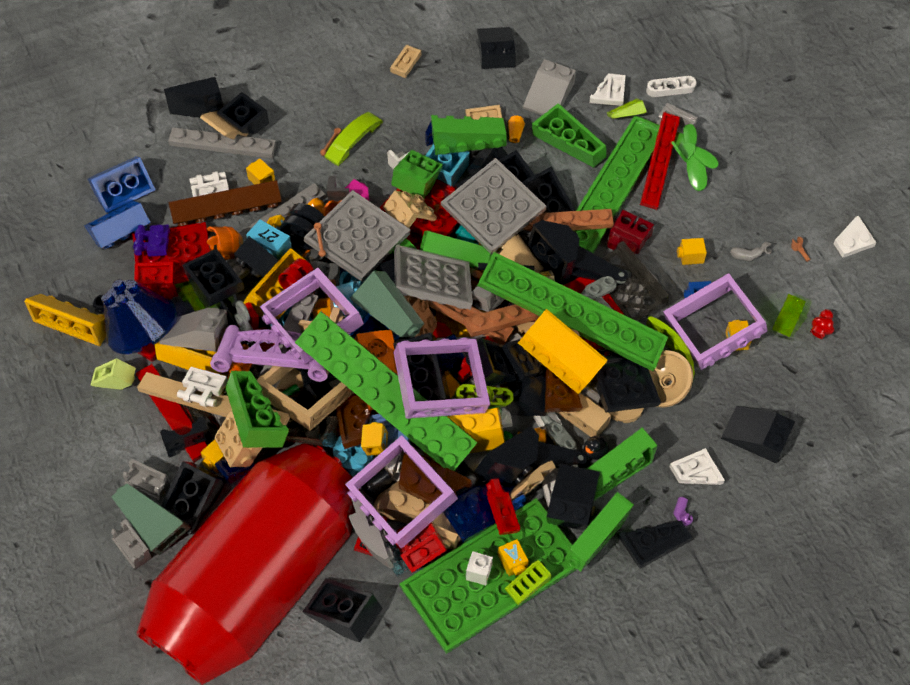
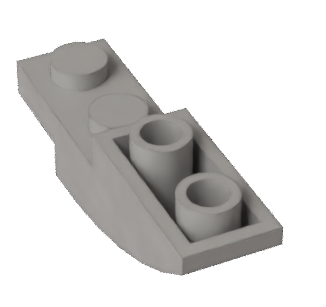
M352 499L356 513L349 515V519L358 537L374 558L388 568H393L392 559L395 556L391 547H387L386 531L384 529L380 531L373 524L372 516L367 517L360 509L361 502L359 500L354 502Z

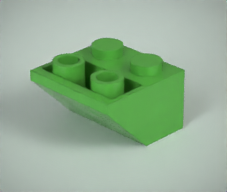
M411 150L394 168L391 185L402 191L414 195L419 194L425 198L432 190L443 164Z

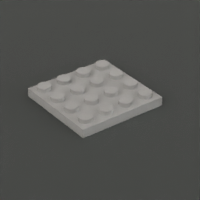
M496 158L441 201V206L491 255L546 210V205Z
M353 190L319 222L322 227L320 232L323 250L326 252L325 257L362 282L395 250L396 245H399L410 234L408 227ZM313 228L304 236V242L319 252L317 231Z
M396 245L394 251L395 285L403 296L409 295L421 300L435 301L439 304L452 305L459 309H471L473 302L469 262Z

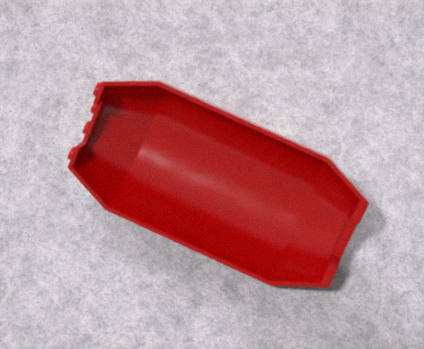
M299 444L257 462L152 582L136 633L137 637L152 648L157 646L182 665L185 672L201 685L250 660L350 537L352 524L349 515L356 513L351 497L347 494L350 490L345 484L353 477L341 466L342 462L334 456L330 457L327 455L322 447H313L308 444Z

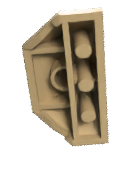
M398 481L377 495L373 507L381 516L387 517V519L408 524L424 511L429 504L399 489ZM450 506L434 519L432 523L449 530L454 518V513Z

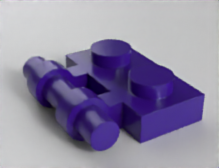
M169 224L150 226V231H145V226L139 225L135 231L134 254L139 256L142 252L147 251L148 256L167 255L170 234Z

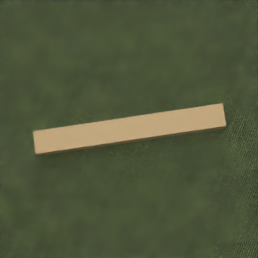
M146 372L137 387L139 392L223 417H227L229 412L232 411L229 398L226 395L221 394L220 397L211 396L212 399L217 400L215 407H203L193 401L191 403L185 402L182 398L177 397L178 390L186 391L187 389L183 386L182 382ZM196 390L194 394L202 396L203 392ZM273 409L281 417L280 422L282 425H287L290 415Z

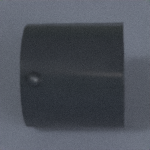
M382 468L362 486V489L370 497H374L392 484V479L386 469Z

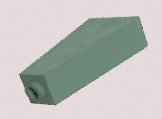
M373 271L350 298L355 304L400 337H415L419 334L420 328L425 324L384 271Z
M129 484L119 487L112 496V499L148 548L158 555H161L191 528L189 524Z

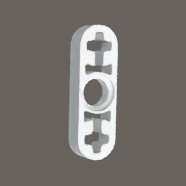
M692 76L655 79L648 82L646 92L651 97L692 93L695 90L696 80ZM673 84L676 88L670 89L667 85Z

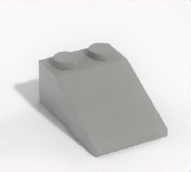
M544 59L536 73L523 109L543 115L558 103L563 106L575 84L576 70Z
M205 308L173 318L162 336L160 344L216 352L228 327L227 310Z

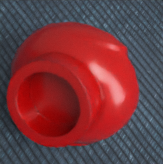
M825 309L819 317H815L812 320L810 332L815 337L823 339L825 335H830L834 332L832 311Z

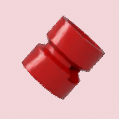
M298 258L279 275V283L285 290L314 269L308 261Z

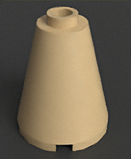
M518 233L501 246L500 255L520 265L535 266V272L537 273L543 271L544 268Z

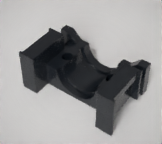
M203 416L199 417L196 423L192 424V429L188 434L179 435L175 430L168 431L165 429L160 432L169 458L175 456L176 451L204 441L206 444L212 442L209 428Z

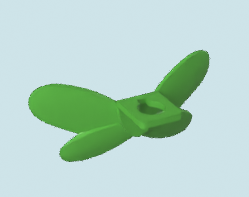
M687 124L684 127L683 133L677 132L675 141L671 143L673 149H676L681 158L687 162V173L692 187L697 191H702L707 186L705 166L712 169L717 168L718 161L710 152L696 146V128L692 124Z

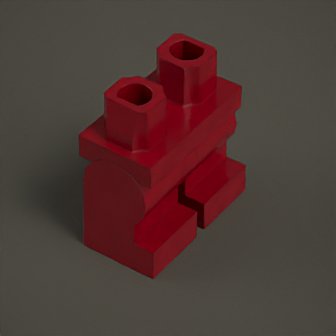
M622 210L610 230L607 247L612 250H617L618 246L624 247V256L632 258L635 253L639 254L647 239L651 237L654 224L642 218H639L636 222V215ZM624 217L630 218L631 222L624 219Z

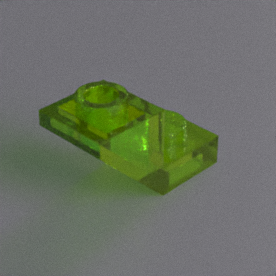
M189 281L175 284L182 300L188 299L194 311L205 309Z
M788 293L772 330L790 337L806 301Z

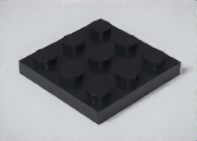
M620 355L604 356L608 361L593 377L605 413L660 405L661 401L649 369Z

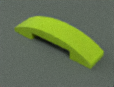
M370 112L360 115L338 135L327 150L325 158L339 166L350 155L349 151L368 132L372 133L382 123V120Z
M648 317L646 326L668 336L666 344L672 351L681 354L689 361L694 378L695 368L693 359L684 341L667 324L655 317Z

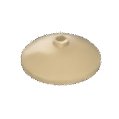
M669 350L662 351L654 371L649 370L661 401L660 405L656 407L673 406L682 401L689 393L693 383V370L689 361L681 354ZM672 380V383L667 385L668 381Z

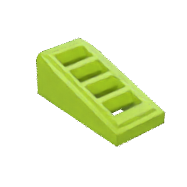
M636 98L608 111L607 116L613 119L645 114L647 111L643 101Z
M537 560L505 588V591L519 605L551 580V573ZM529 576H531L534 579V581L536 582L535 584L531 582V580L528 578ZM522 581L529 587L528 590L521 584ZM516 586H517V587L520 589V591L523 593L521 596H520V595L518 594V592L514 589Z

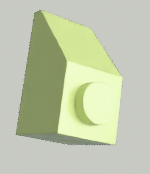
M116 358L95 368L90 385L102 388L124 389L133 384L136 368Z

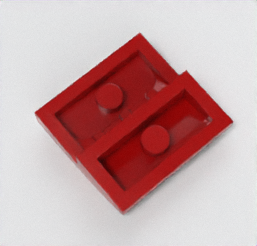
M432 522L402 549L396 544L401 552L400 556L411 572L419 569L447 550ZM404 527L396 531V533L398 534Z

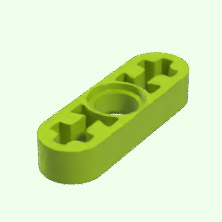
M460 385L455 390V398L464 399L460 392L466 389L467 393H473L474 389H476L475 385ZM486 386L489 393L490 406L505 407L512 403L513 393L508 388ZM475 391L474 396L469 395L465 398H478L477 392ZM504 393L508 397L504 402H502L501 398H495L494 402H492L494 395L500 396Z

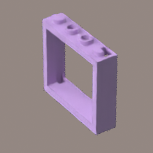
M316 268L260 306L264 314L262 316L264 322L267 325H272L271 329L276 336L280 335L286 348L290 347V351L295 359H301L304 364H307L313 358L295 343L294 339L275 317L319 287L347 316L338 322L337 325L348 334L364 325L356 308L319 268Z
M729 273L663 311L667 323L684 341L700 370L709 365L712 366L721 358L728 357L733 351L745 347L750 341L760 338L762 334L767 332L765 320ZM732 290L755 320V323L700 354L678 321Z
M460 338L459 340L441 339L439 341L422 340L420 342L402 341L397 343L394 357L406 419L481 414L487 411L490 401L476 339ZM468 352L478 398L415 402L406 355Z
M402 435L345 484L350 490L347 494L353 501L359 500L362 504L360 509L367 517L371 514L375 518L372 521L373 524L380 531L384 529L388 533L385 536L392 545L396 543L401 549L458 499L454 491ZM404 451L439 489L442 495L397 534L358 489L398 454Z

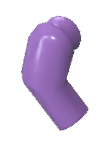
M679 497L674 509V516L684 526H688L693 522L692 515L689 516L690 514L685 511L688 500L684 497Z

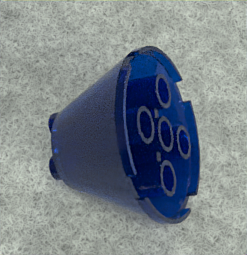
M116 280L101 298L104 307L106 341L110 349L119 354H133L143 351L142 347L150 343L155 345L169 333L177 320L176 306L170 299L135 280Z

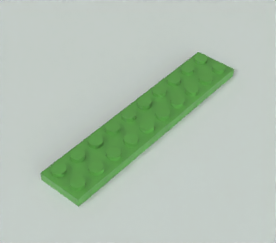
M636 115L633 117L576 211L611 209L613 220L615 219L652 157L659 129L658 124ZM609 228L573 231L580 238L579 246L594 254Z
M493 252L477 285L538 316H541L547 309L570 329L577 330L581 337L651 371H654L668 339V336L496 252Z
M322 311L319 312L295 343L443 468H449L454 471L478 443L447 416L406 419L398 375ZM413 388L415 402L428 401Z

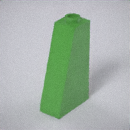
M424 231L419 249L469 262V267H478V263H488L492 256L481 245L430 231Z
M617 492L570 547L565 557L569 565L581 572L623 526L634 504Z

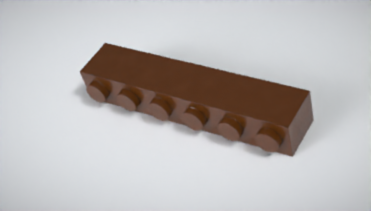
M274 180L169 202L173 224L177 223L178 226L189 225L188 221L196 220V223L207 221L206 217L210 216L218 219L225 217V213L231 212L232 216L242 214L244 209H250V212L261 210L260 206L267 205L268 208L277 207L278 202H282L278 182Z

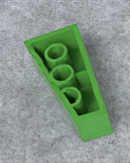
M559 103L532 123L533 136L593 168L606 158V145Z
M431 115L435 155L507 146V135L503 118L480 117L479 120H475L469 116H464L463 119H454L453 116L438 118L437 115Z
M231 371L226 391L243 448L283 447L289 430L286 425H282L280 422L281 417L271 408V402L268 397L266 398L262 394L263 389L252 372Z
M643 427L588 468V470L600 472L594 501L653 463L657 444Z

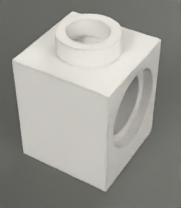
M472 551L466 570V580L486 585L492 568L493 557Z

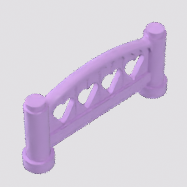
M230 325L226 328L218 351L213 355L210 362L211 367L218 372H227L232 362L309 369L308 376L318 382L325 381L329 373L315 359L304 364L301 359L296 360L290 350L283 354L279 348V345L283 344L280 339L282 337L280 335L276 336L272 330L239 331V328L235 325ZM287 331L295 342L301 336V333ZM244 340L256 342L247 350H244L241 342ZM262 342H266L268 344L275 343V345L266 352H263L260 347V344Z

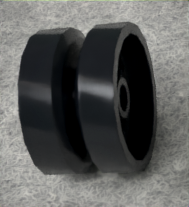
M297 203L293 205L288 216L282 222L280 231L290 236V241L293 245L311 250L314 248L304 242V236L314 228L315 223H319L325 216L310 205Z

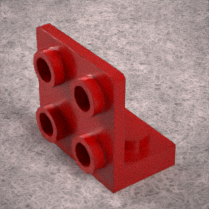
M173 262L135 263L134 285L141 298L153 300L157 297H162L163 299L178 297V291L174 284Z

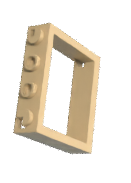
M272 366L268 372L257 379V382L263 389L262 394L266 398L268 397L272 406L281 412L288 413L290 418L310 431L354 393L340 382L307 410L273 387L275 383L294 368Z

